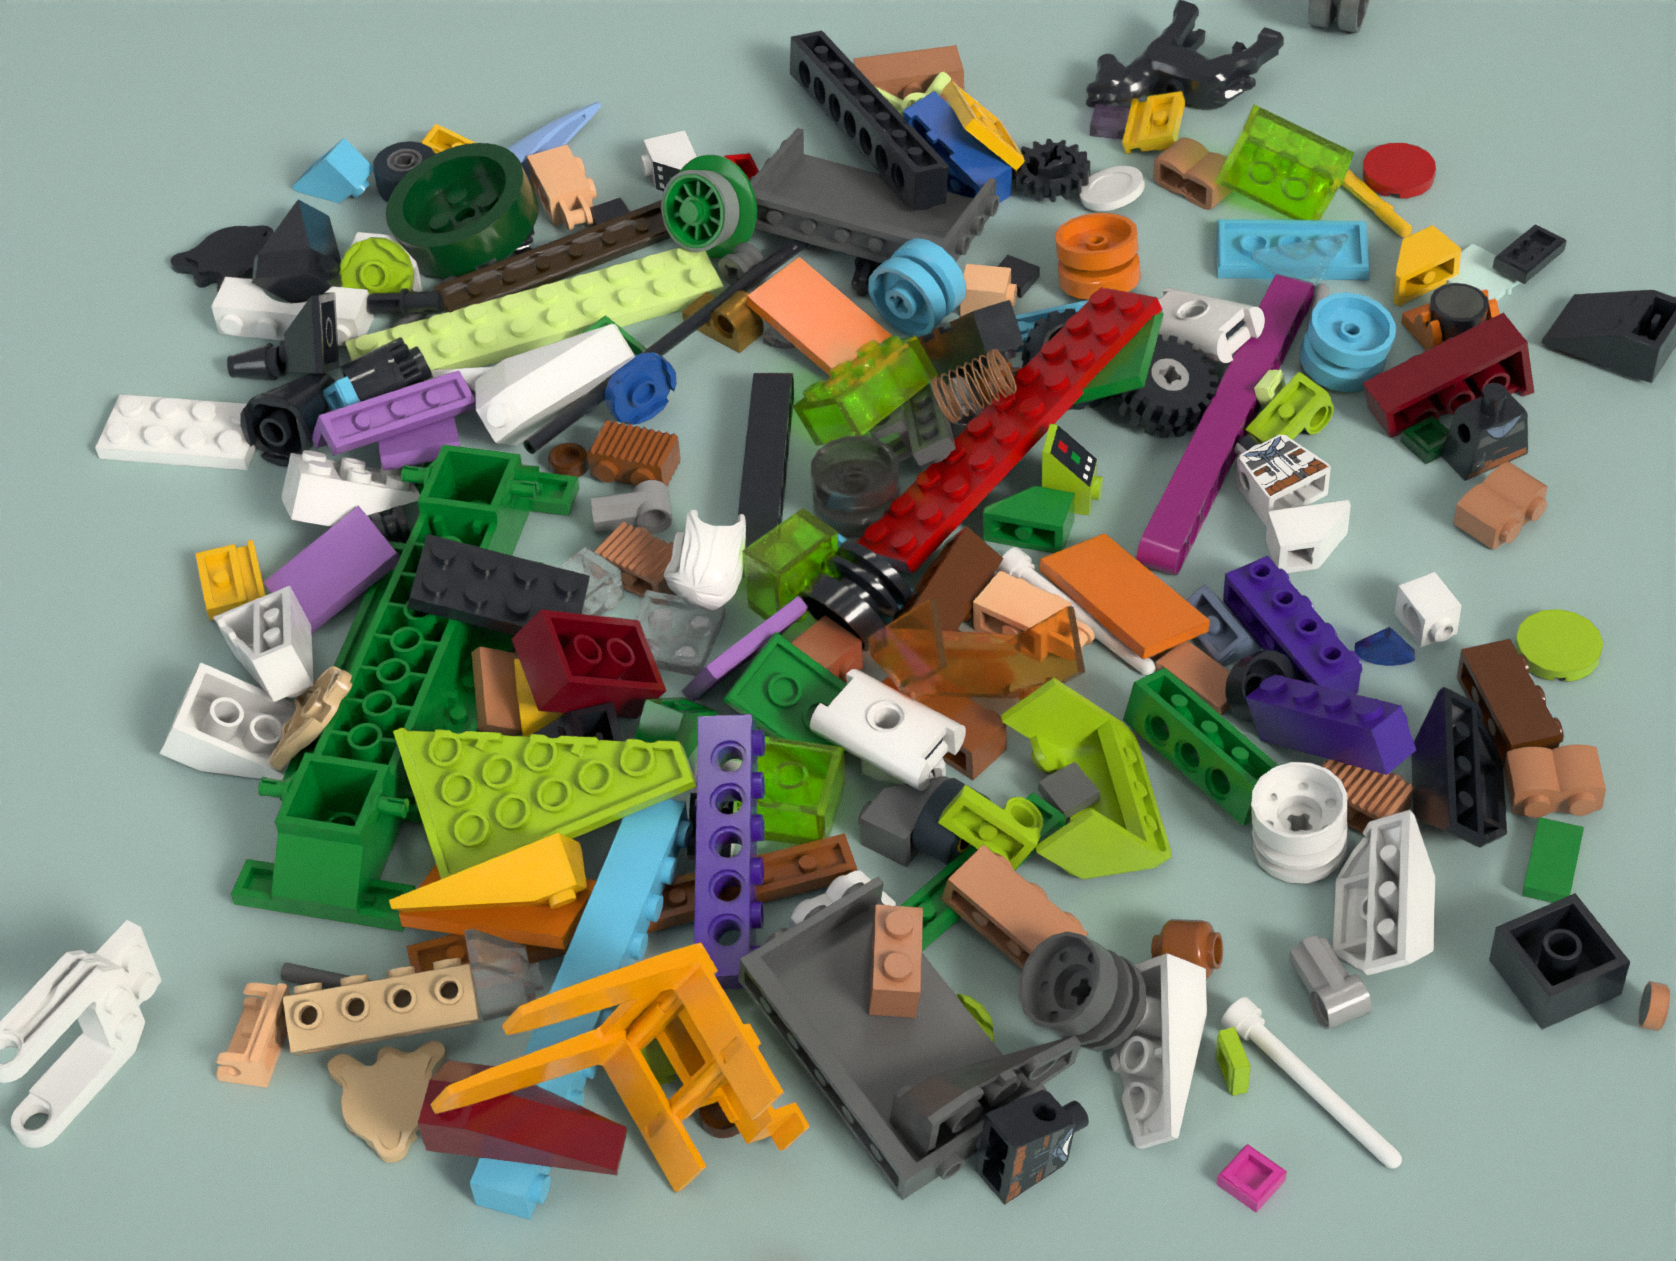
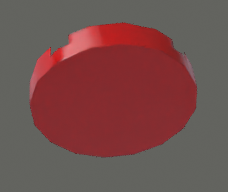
M1387 143L1379 145L1367 153L1363 160L1362 175L1367 186L1382 196L1389 197V193L1399 194V198H1411L1421 195L1431 188L1436 176V163L1430 153L1419 146L1408 143Z

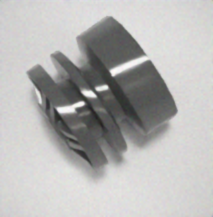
M1067 931L1051 935L1037 945L1028 957L1019 979V1000L1024 1013L1036 1025L1054 1034L1061 1035L1063 1038L1075 1035L1081 1042L1080 1047L1099 1052L1115 1048L1128 1039L1138 1026L1146 1006V984L1140 970L1128 959L1105 949L1099 943L1082 934Z

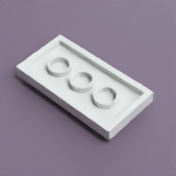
M120 394L95 448L99 459L248 470L257 445L250 446L240 427V414L247 404Z

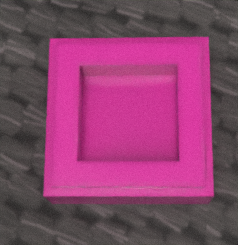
M1246 1144L1217 1176V1185L1251 1210L1257 1212L1286 1181L1287 1171L1249 1144Z

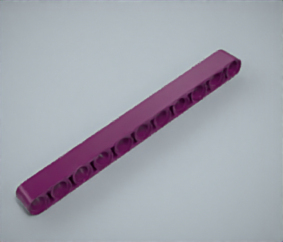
M1280 274L1274 276L1259 305L1265 318L1261 335L1258 338L1251 337L1236 350L1233 361L1230 362L1217 388L1215 397L1212 398V402L1207 407L1141 537L1136 559L1145 567L1175 576L1179 574L1237 457L1235 446L1241 438L1247 436L1246 428L1256 418L1261 408L1254 387L1268 370L1280 369L1310 308L1314 294V283Z

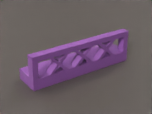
M458 370L318 416L311 439L316 449L328 445L334 456L471 411L475 407L476 400L461 372Z

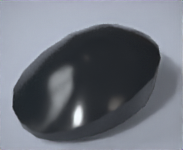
M1275 650L1258 651L1243 657L1232 667L1226 680L1225 692L1228 705L1238 718L1254 722L1246 697L1260 687L1261 682L1273 675H1281L1299 680L1295 665L1286 655Z

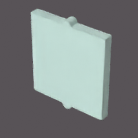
M1472 243L1461 252L1459 275L1448 279L1446 284L1463 283L1477 287L1481 291L1487 289L1488 300L1495 298L1498 301L1505 294L1510 295L1512 288L1519 281L1493 269L1492 266L1496 255Z

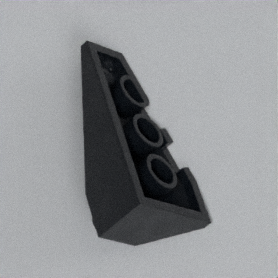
M298 199L255 257L252 283L290 303L306 302L311 296L325 293L331 287H340L341 258L329 215Z

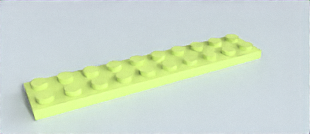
M679 247L526 291L509 294L483 303L473 304L451 313L438 314L376 333L362 335L345 341L350 361L402 337L409 350L416 346L420 349L431 372L432 370L478 368L579 335L605 315L620 327L684 310L705 292L714 296L719 295L724 291V285L705 251L694 252Z

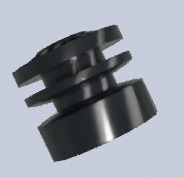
M846 540L838 547V556H831L827 561V567L833 577L823 573L816 574L800 593V598L808 607L806 610L815 620L818 621L826 615L862 640V651H868L885 630V625L878 614L887 618H895L899 613L898 605H906L912 597V591L901 575L883 558L859 543Z

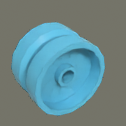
M914 238L906 241L894 252L890 259L885 260L873 271L869 277L868 291L873 305L890 326L907 336L919 337L930 334L944 317L949 316L962 303L966 296V283L963 273L954 258L942 247L929 240Z
M1344 292L1331 294L1319 300L1312 310L1308 330L1300 347V362L1304 371L1316 383L1331 390L1347 393L1363 391V382L1382 373L1384 370L1387 355L1395 340L1396 324L1386 308L1365 295Z

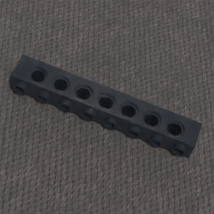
M822 30L791 36L790 75L913 211L927 210L933 206L946 204L949 165Z

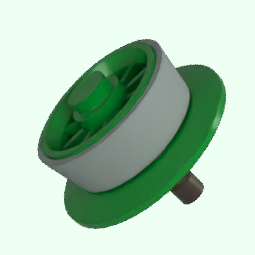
M702 155L690 160L682 167L678 174L672 177L663 192L661 211L664 225L672 239L689 251H705L710 258H722L727 254H733L734 247L739 243L748 242L754 232L757 219V203L754 190L741 168L725 157Z

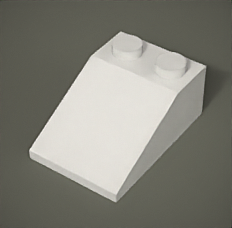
M200 663L186 690L159 754L199 771L256 779L267 777L282 780L291 759L280 771L270 765L269 759L279 744L281 730L295 712L296 705L284 698L274 702L263 689Z

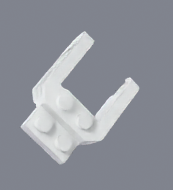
M126 920L96 953L88 954L83 950L66 952L0 1021V1050L7 1047L18 1049L17 1055L11 1061L0 1064V1083L15 1081L26 1074L76 1019H78L83 1033L29 1090L30 1094L12 1114L11 1127L18 1141L26 1147L39 1148L53 1142L136 1051L145 1025V1020L139 1006L154 994L162 980L142 928L129 920ZM37 1113L49 1115L47 1122L40 1128L33 1130L24 1128V1124L30 1116Z

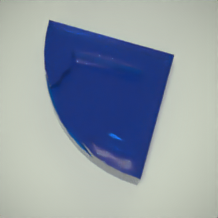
M1390 626L1355 642L1354 652L1358 657L1373 664L1397 666L1415 661V649Z

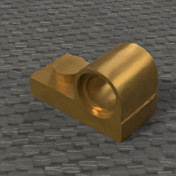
M741 290L734 293L710 314L711 320L697 331L741 353L764 333L762 318L746 305L749 293ZM705 292L682 311L683 321L716 296Z

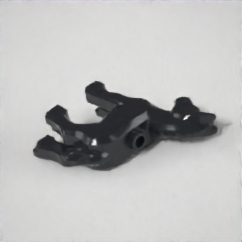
M1179 0L1173 11L1172 23L1130 65L1125 67L1112 54H1103L1098 58L1095 82L1090 83L1086 88L1089 96L1086 100V105L1088 107H1101L1114 102L1117 104L1122 102L1129 103L1133 98L1139 99L1142 95L1149 92L1154 95L1182 91L1185 104L1207 111L1221 108L1237 96L1243 94L1244 91L1251 90L1256 86L1255 78L1249 75L1257 73L1263 64L1279 55V49L1284 45V37L1281 32L1264 27L1258 34L1257 41L1250 47L1246 48L1244 43L1236 41L1232 47V54L1210 59L1196 51L1204 44L1206 33L1205 30L1199 28L1196 31H1192L1195 27V20L1199 16L1198 7L1193 3Z

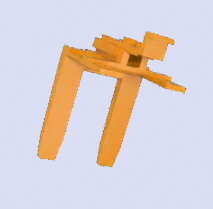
M701 942L662 953L563 988L519 1006L502 1024L506 1035L541 1028L619 1005L600 1027L447 1086L430 1104L434 1113L437 1114L472 1105L589 1067L602 1065L675 1193L683 1190L707 1167L682 1124L685 1119L700 1107L718 1102L729 1122L735 1123L746 1144L771 1136L780 1151L787 1149L809 1128V1123L796 1102L777 1109L773 1108L772 1104L784 1091L759 1051L758 1047L762 1043L750 1023L743 1024L715 977L718 970ZM655 1037L683 1083V1086L669 1100L640 1052Z

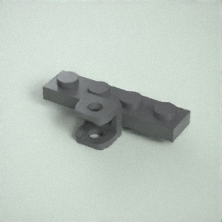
M935 374L900 391L904 412L901 406L897 405L869 421V431L874 440L888 436L896 431L900 435V437L883 447L884 459L888 465H894L912 456L915 457L919 467L927 463L934 464L947 458L950 452L956 449L950 421L940 409L932 390L931 381L936 377ZM937 383V387H938L939 393H940V395H941V397H942V400H943V402H944V404H945V406H946L945 399H944V394H943V390H942V388L940 387V385Z

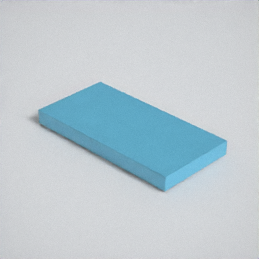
M1217 219V278L1273 279L1276 274L1296 279L1369 280L1370 267L1366 221Z

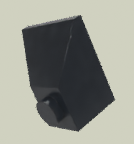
M335 292L311 296L285 331L284 340H281L279 344V355L281 363H286V372L323 374L340 368Z

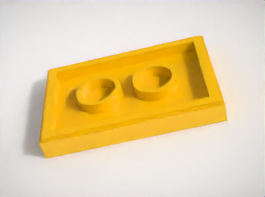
M949 82L942 92L963 128L1017 171L1025 160L1002 121L957 84Z

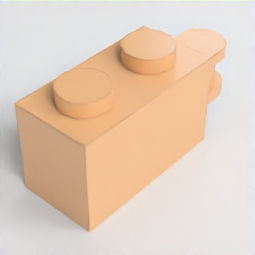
M568 144L527 156L531 184L552 225L564 223L566 229L570 231L577 224L584 222L586 225L593 224L590 207H593L592 199L597 198L596 188L592 178H586L581 158L574 157Z
M1002 571L997 573L973 601L975 631L1044 663L1053 652L1069 660H1078L1083 653L1082 647L1090 645L1095 639L1094 632L1088 625L1071 618V602Z

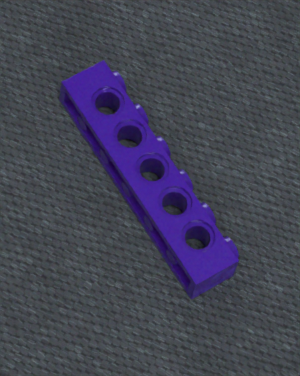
M752 714L698 717L694 944L700 942L703 944L718 970L715 977L723 989H744L738 981L739 959L762 946L756 945V929H763L764 926L762 901H756L757 885L764 884V862L762 857H757V842L764 841L765 826L763 814H757V799H764L765 797L763 771L758 772V757L765 756V735L763 729H757ZM731 759L742 760V764L738 769L730 772L722 770L723 765ZM731 801L742 803L740 809L733 814L721 813L722 808ZM729 844H740L742 846L739 853L733 857L725 858L720 856L722 850ZM729 887L741 888V892L736 899L728 902L720 900V896L725 889ZM736 930L741 932L740 938L733 945L723 946L719 944L721 936L727 931Z

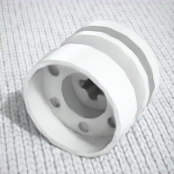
M1290 762L1276 766L1260 777L1252 790L1251 802L1253 852L1259 865L1272 877L1288 883L1304 884L1325 879L1339 869L1347 855V792L1341 780L1327 768L1304 762Z

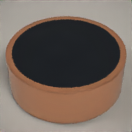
M1653 981L1647 982L1639 1007V1027L1658 1031L1663 1027L1670 1003V989L1666 984Z

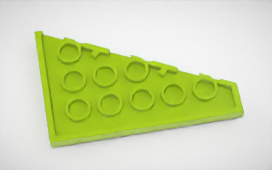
M405 728L393 731L441 879L556 833L563 834L571 839L697 787L686 753L679 741L658 740L654 743H647L638 739L606 741L598 740L596 737L560 736L558 738H548L545 735L530 734V737L505 736L496 732L465 731L463 733H452L450 730L424 732L408 731Z

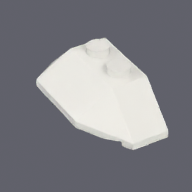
M1411 810L1370 821L1363 832L1365 837L1352 851L1336 879L1333 950L1340 961L1367 976L1409 965L1433 952L1435 875L1415 815Z

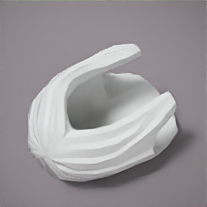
M691 510L687 513L685 533L678 532L675 535L672 558L664 572V578L667 581V586L688 605L713 611L724 605L734 596L742 579L745 564V516L743 514L738 515L737 523L732 526H712L698 518L697 510Z

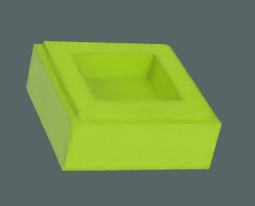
M1235 1027L1219 1030L1215 1059L1228 1092L1232 1096L1247 1093L1251 1065Z

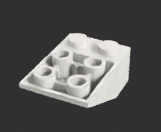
M304 450L302 455L294 453L290 455L281 499L291 520L332 527L358 505L368 516L418 501L420 493L413 483L402 482V468L385 471L382 465L380 469L366 467V463L359 459L343 457L342 461L338 462L327 460V456L323 453Z

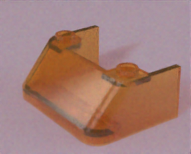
M928 599L868 638L870 654L873 660L901 693L911 695V699L915 701L929 700L936 696L1013 698L1019 699L1020 702L1052 678L1065 684L1085 673L1074 606L1064 607L1020 634L941 631L937 599Z

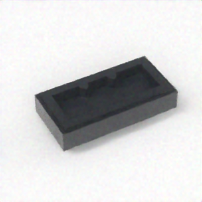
M1533 225L1494 258L1492 268L1525 284L1565 250L1567 240L1538 225Z

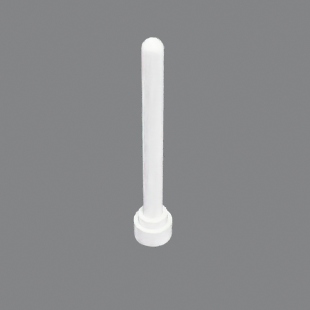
M1017 547L1010 549L1003 555V560L997 568V573L1002 571L1013 577L1021 578L1035 587L1051 594L1059 595L1064 600L1071 602V618L1088 625L1093 630L1097 640L1143 675H1150L1155 671L1153 660L1149 657L1144 660L1141 659L1079 604L1034 571L1035 566L1032 564L1030 556Z
M1248 997L1240 998L1229 1007L1222 1017V1026L1226 1029L1235 1027L1239 1038L1242 1037L1245 1041L1251 1039L1387 1168L1395 1169L1400 1166L1402 1162L1401 1154L1264 1026L1265 1020L1261 1017V1009Z

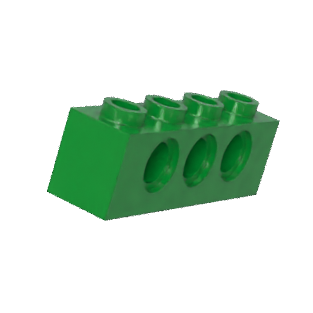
M1166 668L1135 681L1123 721L1242 826L1251 823L1252 790L1261 776L1279 765Z

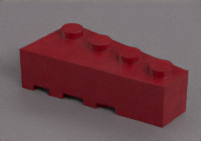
M1504 312L1363 382L1368 409L1390 438L1401 435L1402 431L1431 416L1438 420L1439 416L1446 414L1454 415L1455 410L1460 405L1481 397L1483 387L1490 383L1501 384L1510 394L1519 392L1522 397L1535 393L1528 342Z

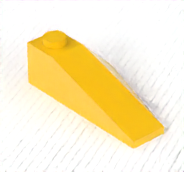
M556 833L389 900L392 909L405 913L549 904L551 908H558L577 899L575 893L587 889L582 848L578 841Z

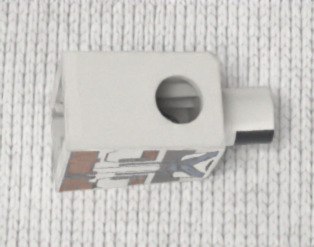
M1247 435L1236 444L1235 453L1239 456L1237 458L1236 485L1266 526L1268 511L1307 506L1328 495L1331 466L1288 436L1278 435L1260 444L1252 435Z

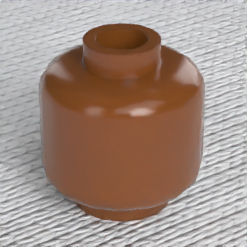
M1171 919L1163 925L1160 935H1154L1152 939V958L1168 953L1205 968L1207 979L1214 969H1219L1222 964V936L1220 932H1215L1212 925L1207 921Z

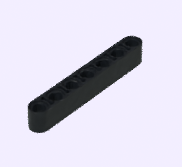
M793 373L753 374L738 515L743 514L746 519L745 564L742 578H777L794 405Z

